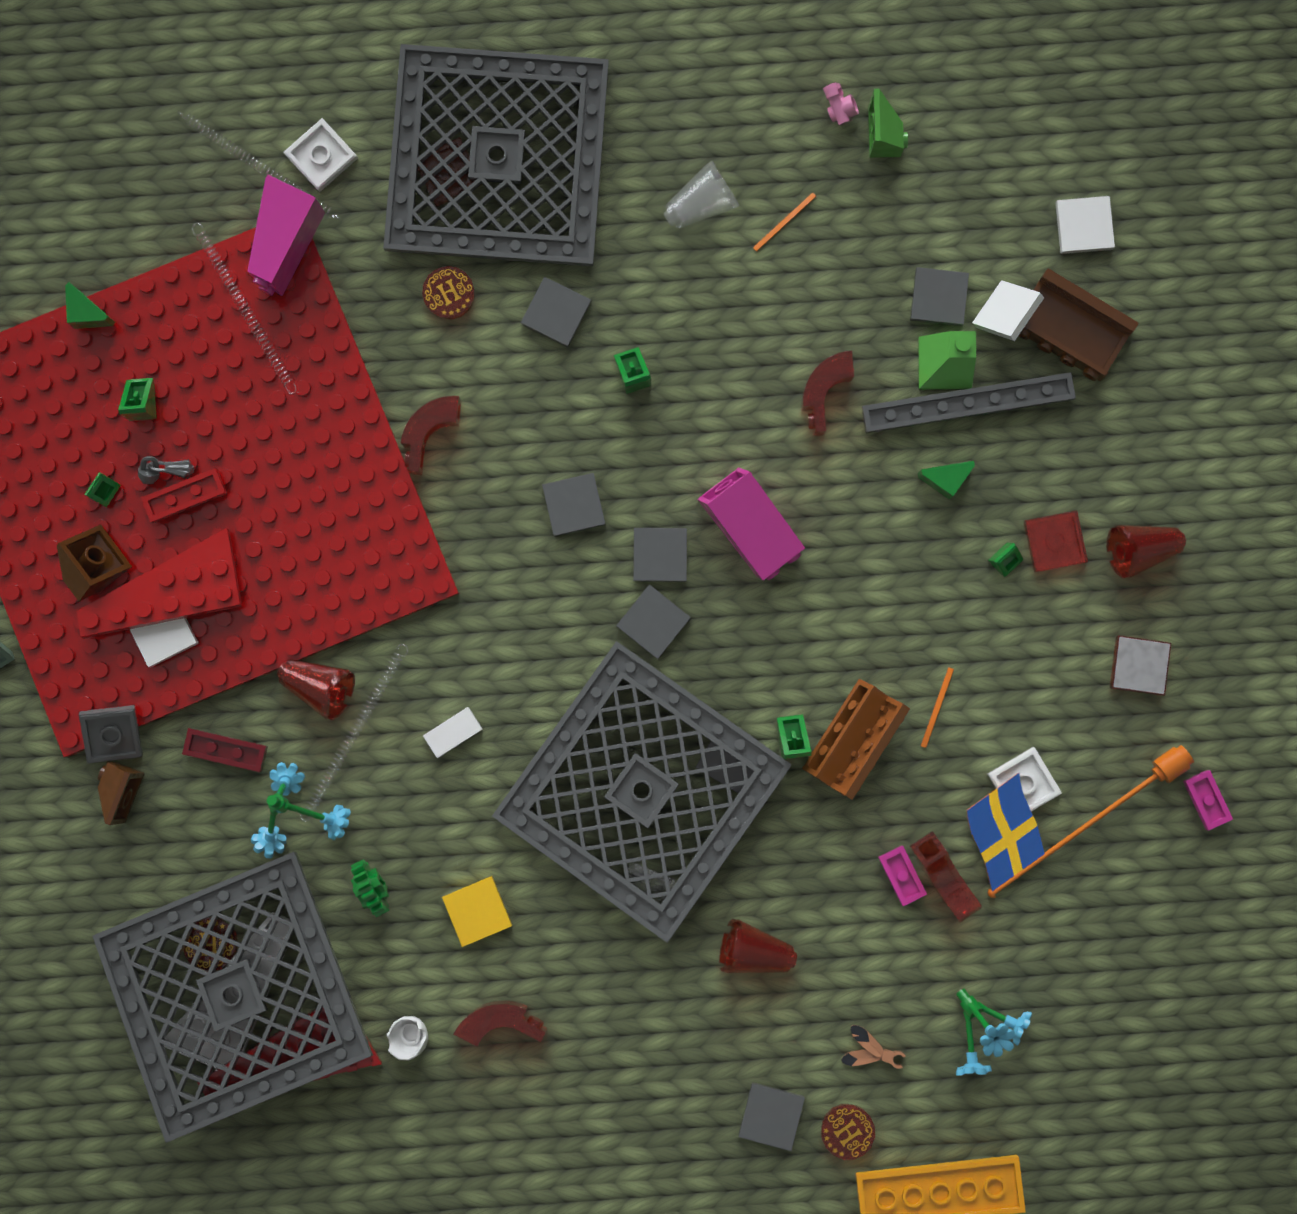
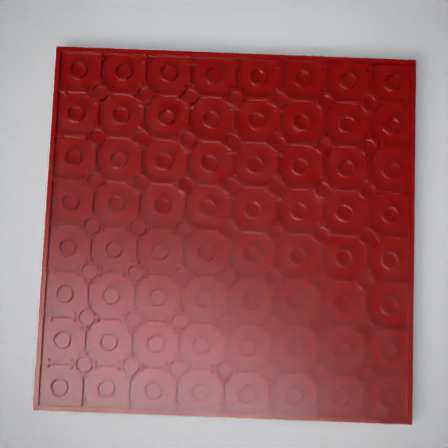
M255 227L87 296L116 322L113 326L75 329L67 323L65 305L0 332V597L63 757H69L85 750L79 719L80 711L135 705L138 727H141L459 594L313 238L283 296L275 292L271 296L258 289L259 286L252 282L254 278L247 272L256 230ZM153 378L156 419L129 421L121 416L118 409L126 380ZM146 456H153L158 461L165 462L189 459L194 466V473L189 478L217 468L227 494L156 523H151L141 497L184 481L186 478L160 472V477L154 484H144L138 477V468L141 460ZM159 465V468L164 469L165 465ZM99 472L121 485L107 508L84 495ZM98 525H102L132 567L102 591L78 601L63 581L57 544ZM228 528L230 530L242 607L186 618L198 644L150 668L147 666L130 629L85 639L80 637L77 610L223 529Z

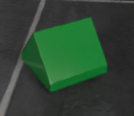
M99 472L84 495L107 508L121 485Z
M1007 542L988 561L1003 577H1006L1024 559L1014 543Z

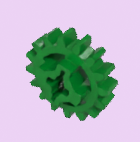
M365 859L351 865V872L354 875L351 880L353 884L352 889L355 896L361 902L364 909L370 908L376 918L390 911L388 908L389 904L386 901L387 897H389L388 887L377 868L370 869Z

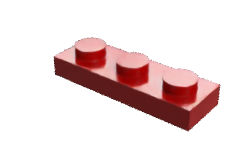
M214 468L141 497L150 522L156 523L226 495L227 491L218 469Z

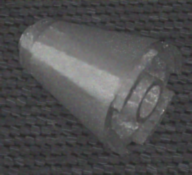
M711 161L665 205L667 211L664 212V215L671 226L676 224L678 228L733 210L739 204L718 167Z

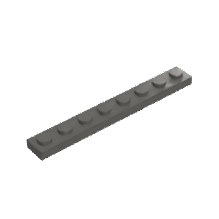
M1070 372L865 405L861 409L865 432L872 433L1071 401L1076 396Z

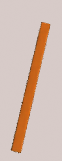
M814 193L810 194L759 241L753 249L758 251L805 208L816 195Z
M948 667L921 743L922 747L926 748L954 671L952 668Z

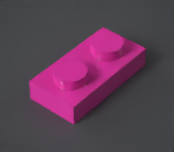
M1210 770L1203 771L1183 781L1206 830H1211L1233 820Z
M901 845L878 857L902 906L927 895L904 846Z

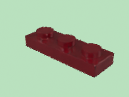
M188 728L182 754L262 772L268 746Z

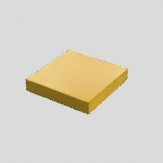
M493 876L442 897L462 947L512 926Z

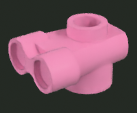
M835 82L823 88L826 98L831 105L827 109L833 122L837 121L839 125H844L852 121L851 117L859 114L855 99L851 94L846 97L843 96L844 93L840 83Z

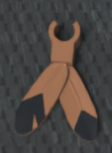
M858 1025L851 1026L853 1037L865 1049L845 1054L841 1059L843 1064L859 1066L881 1060L892 1064L895 1068H903L901 1064L893 1062V1058L896 1055H901L903 1058L906 1057L902 1051L883 1050L878 1041L866 1029Z

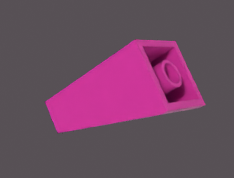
M267 175L264 183L247 272L254 278L252 282L259 286L258 289L273 296L274 292L283 296L325 212L316 197L270 175Z
M738 467L697 499L750 569L761 580H770L780 572V567L785 563L790 564L796 561L801 556L800 552L805 549L750 471Z

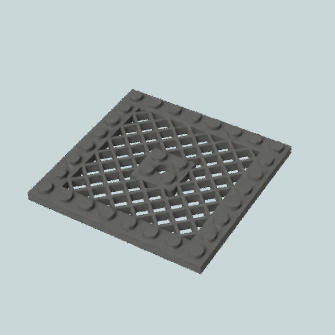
M401 44L384 251L593 266L609 59ZM445 77H457L451 83L445 79ZM470 78L483 80L475 85ZM439 79L445 85V88L435 95L429 86ZM496 80L509 82L501 87ZM465 81L471 87V90L461 97L455 88ZM522 82L535 84H533L529 89H527ZM491 83L497 89V92L487 99L480 90ZM548 84L560 86L555 91H553V89ZM517 85L523 94L513 101L506 92ZM574 86H580V93ZM540 87H543L549 96L539 102L533 96V93ZM568 88L575 98L565 104L559 95ZM425 90L432 99L423 105ZM451 92L458 101L447 109L440 100ZM477 94L484 103L473 111L466 102ZM503 96L510 105L499 112L493 106V103ZM529 98L535 107L525 114L519 105ZM555 100L561 109L551 116L545 107ZM579 103L577 118L570 109ZM437 104L443 113L433 121L426 112ZM463 106L469 115L459 122L453 116V113ZM489 108L495 117L485 124L479 115ZM515 110L521 119L511 126L505 117ZM541 112L547 121L537 128L530 119ZM567 114L573 123L563 130L556 121ZM423 116L429 125L421 131ZM449 118L455 127L445 134L439 125ZM475 120L480 127L472 126L471 136L464 127ZM501 122L506 128L493 127L497 123ZM524 124H527L533 131L526 139L525 130H519ZM552 125L559 135L549 142L542 133ZM577 128L575 143L569 137V134ZM435 129L442 138L431 146L424 137ZM461 131L468 140L457 148L450 139ZM539 137L546 146L535 153L529 147V144ZM565 139L572 148L561 155L555 146ZM421 141L427 150L419 156ZM447 143L453 152L443 160L436 151ZM471 146L469 162L462 153ZM525 149L531 158L523 164ZM493 150H502L504 157L500 161H493L489 157ZM551 151L557 160L547 167L540 158ZM573 154H575L574 169L566 161ZM433 155L439 164L429 172L422 163ZM459 157L465 166L455 174L448 165ZM534 163H537L543 172L533 179L526 170ZM562 164L569 174L559 181L552 172ZM419 167L423 171L425 176L417 182V173ZM445 169L451 178L440 185L434 176ZM468 171L469 180L474 181L469 187L460 179ZM523 175L529 181V184L519 191L514 184H521ZM549 176L556 185L545 193L538 184ZM573 179L571 195L564 186ZM430 180L437 187V190L426 197L420 188ZM457 182L463 189V192L453 199L446 190ZM488 182H499L500 184L493 189ZM483 184L490 193L479 201L472 192ZM509 186L516 195L505 203L498 194ZM535 188L542 197L531 205L524 196ZM561 190L568 199L557 207L550 197ZM417 192V194L423 199V201L415 207V197ZM443 194L449 203L439 211L432 202ZM469 196L476 205L465 213L458 204ZM495 198L502 207L491 215L484 205ZM521 200L528 209L517 217L510 207ZM547 202L554 211L543 218L536 209ZM571 204L569 220L562 211ZM429 206L435 215L425 223L418 216V213ZM455 208L461 217L451 225L444 215ZM481 210L487 219L477 227L470 217ZM504 212H507L513 221L503 229L496 219ZM530 214H533L539 223L529 230L522 221ZM558 215L566 225L555 232L548 223ZM414 218L420 225H413ZM438 220H441L446 227H437L432 225H434ZM466 221L472 229L458 227ZM492 223L498 231L484 229ZM518 225L524 233L510 231ZM544 227L551 235L536 233ZM569 230V236H562Z
M616 641L492 817L668 943L792 764ZM623 679L630 683V685L619 686ZM632 689L634 703L620 705L618 691ZM637 689L652 700L639 702ZM614 693L616 706L603 708ZM654 704L656 719L642 721L640 707ZM658 704L674 715L660 718ZM635 708L638 722L623 724L621 710ZM617 711L619 725L605 727L602 713ZM598 715L600 728L587 730ZM680 719L696 731L682 733ZM676 720L678 734L663 736L661 722ZM657 723L659 737L645 740L643 725ZM638 726L641 740L626 743L624 728ZM620 729L622 744L608 746L606 732ZM601 733L603 747L589 749L587 735ZM698 735L700 750L685 752L683 737ZM702 735L715 743L717 747L704 749ZM583 736L585 750L572 752ZM679 738L681 753L667 755L664 741ZM660 742L663 756L648 758L646 744ZM642 745L644 759L635 753L629 761L627 747ZM623 748L625 762L611 765L609 750ZM720 750L722 765L707 768L705 753ZM604 751L607 766L592 768L590 753ZM724 751L740 762L726 764ZM586 754L588 769L574 771L571 757ZM701 754L703 768L689 771L686 756ZM682 757L685 771L670 774L668 759ZM567 759L569 772L556 774ZM664 760L666 774L649 762ZM742 766L744 781L729 783L727 768ZM746 766L754 771L749 779L747 777ZM625 767L614 782L612 769ZM723 769L725 784L710 786L708 772ZM607 770L610 784L595 787L593 772ZM704 772L707 787L692 790L689 775ZM589 773L591 788L577 790L574 775ZM570 776L572 791L558 793L556 778ZM686 776L688 790L674 793L679 784L671 778ZM552 781L553 794L541 796ZM646 783L649 786L650 792L646 798L640 799L636 797L634 788L637 784ZM744 785L732 802L730 787ZM726 788L729 803L714 805L711 790ZM609 789L604 797L612 803L598 805L596 791ZM707 791L710 806L695 808L693 793ZM592 792L594 807L580 809L578 794ZM689 794L691 809L676 812L674 797ZM573 795L575 810L561 812L559 797ZM554 798L557 813L543 815L540 800ZM670 798L672 813L658 815ZM535 803L537 808V814L531 811V808ZM614 807L616 822L601 824L599 810ZM618 807L634 819L620 821ZM729 807L717 824L715 809ZM595 810L597 825L583 828L581 813ZM711 810L713 825L698 827L696 812ZM692 813L694 828L680 831L677 816ZM576 814L578 829L564 831L562 816ZM673 816L675 832L661 834L658 819ZM557 817L559 830L544 819ZM653 821H655L657 835L642 837L640 823L649 828ZM636 823L638 838L623 840L621 825ZM617 826L619 841L605 843L602 828ZM598 829L600 844L586 847L584 832ZM713 829L701 846L699 831ZM695 832L698 847L683 850L680 835ZM579 833L581 846L566 835ZM676 835L679 850L664 853L662 838ZM658 839L660 854L645 856L643 841ZM639 842L641 857L627 859L624 844ZM620 845L622 860L608 862L605 847ZM601 848L603 862L587 850ZM698 851L686 868L684 853ZM679 854L682 869L667 872L665 857ZM661 857L663 873L648 875L646 860ZM642 861L644 876L630 878L627 863ZM623 864L625 878L609 866ZM683 873L670 891L668 876ZM664 877L666 892L652 894L649 879ZM645 880L647 894L631 882ZM666 896V898L661 904L655 899H653L656 897Z
M297 852L289 853L93 935L165 1143L373 1056ZM279 888L282 896L277 895L271 891H274ZM262 896L258 904V907L246 903L247 901ZM269 896L280 900L275 914L263 910ZM237 906L232 917L221 913ZM285 906L291 921L280 917ZM243 907L255 911L250 925L238 920ZM261 914L272 918L267 932L255 928ZM211 917V920L207 928L199 924H196L199 921ZM218 917L230 922L225 935L213 931ZM278 921L290 926L284 940L272 935ZM235 925L247 929L242 943L230 938ZM186 927L182 938L171 934ZM193 928L205 932L199 946L188 942ZM294 931L300 946L290 943ZM253 932L264 936L259 950L247 945ZM210 935L222 940L217 953L205 949ZM161 938L156 949L146 945L151 941ZM168 938L179 943L174 956L162 952ZM270 939L282 944L277 957L264 953ZM227 943L239 947L234 961L222 956ZM185 946L197 950L191 964L180 959ZM287 947L299 951L294 965L282 960ZM135 949L132 956L130 950ZM143 949L154 953L148 967L137 962ZM245 950L257 955L253 965H251L249 959L240 962ZM202 953L214 958L209 971L197 967ZM160 957L171 961L166 974L154 970ZM262 957L274 962L269 975L257 971ZM303 957H305L310 972L299 968ZM219 961L231 965L215 972ZM177 964L188 968L183 982L172 978ZM279 965L291 969L286 983L274 978ZM136 968L146 972L142 982ZM194 971L205 975V977L196 980L198 988L189 985ZM297 972L309 977L304 990L291 986ZM151 975L163 979L158 992L146 988ZM256 976L266 980L262 991ZM169 982L180 986L175 1000L164 996ZM313 982L319 997L309 993ZM271 983L284 988L278 1001L266 996ZM230 987L236 988L239 993L238 1000L235 1003H229L225 997L226 991ZM186 989L198 994L193 1007L181 1003ZM289 990L301 995L296 1009L283 1004ZM146 994L155 997L151 1008ZM306 998L319 1003L313 1016L301 1012ZM161 1000L172 1005L167 1018L156 1014ZM202 1000L208 1014L198 1010ZM265 1002L276 1006L270 1019L258 1015L268 1010ZM178 1008L190 1012L185 1025L173 1021ZM323 1008L329 1023L318 1019ZM281 1009L293 1013L288 1027L276 1022ZM195 1015L207 1020L202 1033L190 1029ZM298 1016L311 1021L306 1034L293 1030ZM250 1018L245 1030L234 1026V1024ZM155 1019L164 1023L160 1033ZM255 1020L268 1024L262 1038L250 1033ZM316 1024L328 1028L323 1042L311 1037ZM170 1026L181 1030L176 1044L165 1039ZM211 1026H213L214 1032L224 1029L219 1041L207 1036ZM273 1027L285 1032L280 1045L268 1041ZM230 1030L242 1035L237 1048L225 1044ZM187 1033L199 1038L194 1051L182 1047ZM332 1034H334L336 1041L328 1044ZM290 1035L303 1039L297 1053L285 1048ZM247 1038L260 1043L254 1056L242 1051ZM205 1041L217 1046L211 1059L199 1054ZM308 1042L320 1047L303 1054ZM164 1045L174 1049L170 1059H168ZM265 1045L277 1050L272 1064L260 1059ZM222 1049L234 1053L229 1067L217 1062ZM179 1052L191 1057L186 1070L174 1065ZM282 1053L294 1057V1059L278 1065ZM240 1056L252 1061L246 1074L234 1069ZM196 1060L209 1064L203 1077L191 1073ZM257 1064L269 1068L252 1076ZM214 1067L226 1072L221 1085L209 1080ZM173 1071L183 1075L179 1085ZM231 1075L243 1079L226 1087ZM188 1078L200 1082L195 1096L183 1091ZM206 1085L218 1090L201 1098ZM183 1098H186L192 1102L185 1104Z

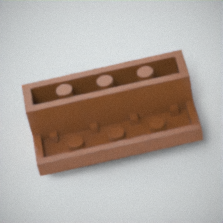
M859 679L802 769L833 790L853 800L882 752L890 743L896 730L904 721L910 708L887 696L875 686Z

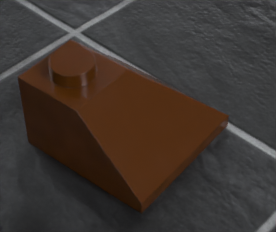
M98 525L57 544L63 581L78 601L102 591L132 567L102 525Z
M107 762V765L101 768L98 775V780L100 781L98 792L105 824L116 825L126 823L144 777V772L117 762Z

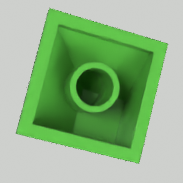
M874 89L868 106L869 158L901 157L904 148L908 147V132H903V122L881 90Z
M947 331L918 338L919 390H965L972 388L976 362V331Z

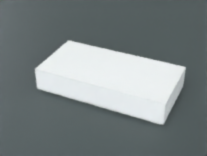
M467 707L423 735L435 756L439 758L483 729L470 708Z

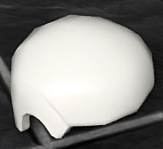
M403 1016L393 1022L387 1033L389 1040L388 1051L398 1060L409 1061L420 1055L428 1043V1032L425 1024L415 1016Z

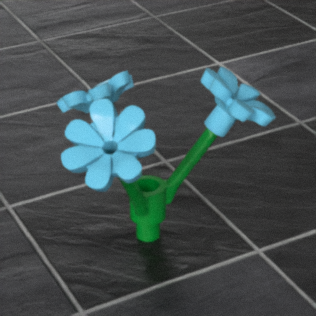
M278 763L277 771L273 769L269 774L270 778L274 780L271 783V789L277 791L276 794L268 796L266 800L270 808L268 828H259L258 834H253L251 837V843L255 844L253 850L256 853L264 850L266 858H272L274 850L277 853H283L285 850L283 844L287 842L286 836L279 834V828L275 826L278 813H285L287 810H291L319 819L324 824V830L328 832V837L332 840H335L336 837L342 838L345 834L343 828H347L349 820L345 818L350 815L351 811L350 809L343 808V805H336L333 812L331 811L329 814L325 812L320 814L290 804L288 799L283 797V795L288 796L291 791L298 793L302 788L299 783L305 779V775L302 772L296 773L298 766L295 763H291L288 768L285 763Z
M961 989L956 995L961 1001L960 1006L964 1010L969 1052H966L967 1063L962 1067H957L956 1076L973 1073L985 1075L992 1071L990 1065L978 1063L977 1052H974L971 1020L976 1017L985 1029L986 1035L980 1038V1043L984 1046V1054L990 1056L993 1053L995 1057H1000L1003 1054V1048L1006 1051H1011L1014 1048V1044L1019 1045L1023 1029H1027L1030 1024L1032 1012H1023L1022 1016L1018 1017V1019L1009 1015L1004 1016L977 1002L974 996H970L965 989ZM981 1012H985L1003 1021V1023L995 1028L988 1024L981 1015Z

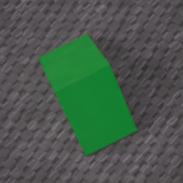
M70 282L66 284V313L69 325L79 329L109 327L116 323Z
M639 347L614 355L626 394L651 386V376Z
M153 378L126 380L118 409L121 416L129 421L156 419Z
M974 461L921 469L918 472V477L950 500L972 471L975 463Z
M803 714L778 717L777 727L781 757L789 759L812 756Z

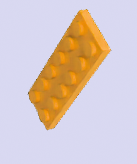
M1018 1155L855 1173L860 1214L1026 1213Z

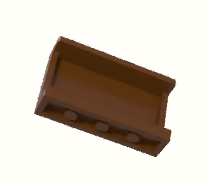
M1047 268L1033 291L1040 292L1044 299L1018 336L1025 340L1031 339L1045 353L1050 354L1052 352L1059 356L1063 364L1079 368L1083 371L1082 374L1092 381H1102L1109 373V368L1128 337L1134 332L1139 323Z

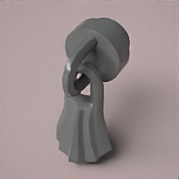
M146 456L141 460L138 468V477L144 484H154L159 479L160 472L189 479L194 473V466L189 459L165 462L158 461L153 456ZM159 465H165L164 469L159 468Z

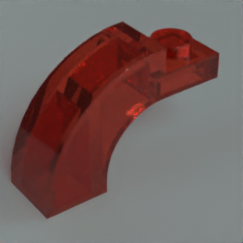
M852 350L837 353L824 360L816 367L807 381L802 395L801 411L812 410V413H808V429H813L814 436H824L826 433L824 407L826 393L833 386L842 382H852L854 378Z
M445 396L432 400L420 407L407 422L402 434L401 445L404 448H411L410 451H406L405 467H409L408 471L412 475H422L425 447L430 436L443 427H459L462 403L459 396Z
M933 831L910 846L927 878L959 923L982 908V905L960 876L948 852Z
M501 1000L486 1003L474 1009L463 1019L453 1035L478 1047L483 1036L498 1027L514 1028L540 1042L547 1028L543 1026L544 1022L532 1015L529 1018L524 1016L528 1008L527 1005L515 1001Z

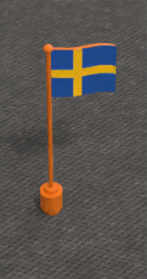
M1182 745L1169 749L1152 762L1154 765L1152 772L1154 774L1045 853L1038 825L1023 794L1020 773L1014 775L966 810L970 832L986 866L991 887L988 890V896L996 898L995 894L1154 780L1158 779L1160 782L1165 780L1167 783H1171L1189 770L1190 765L1194 763L1190 753Z

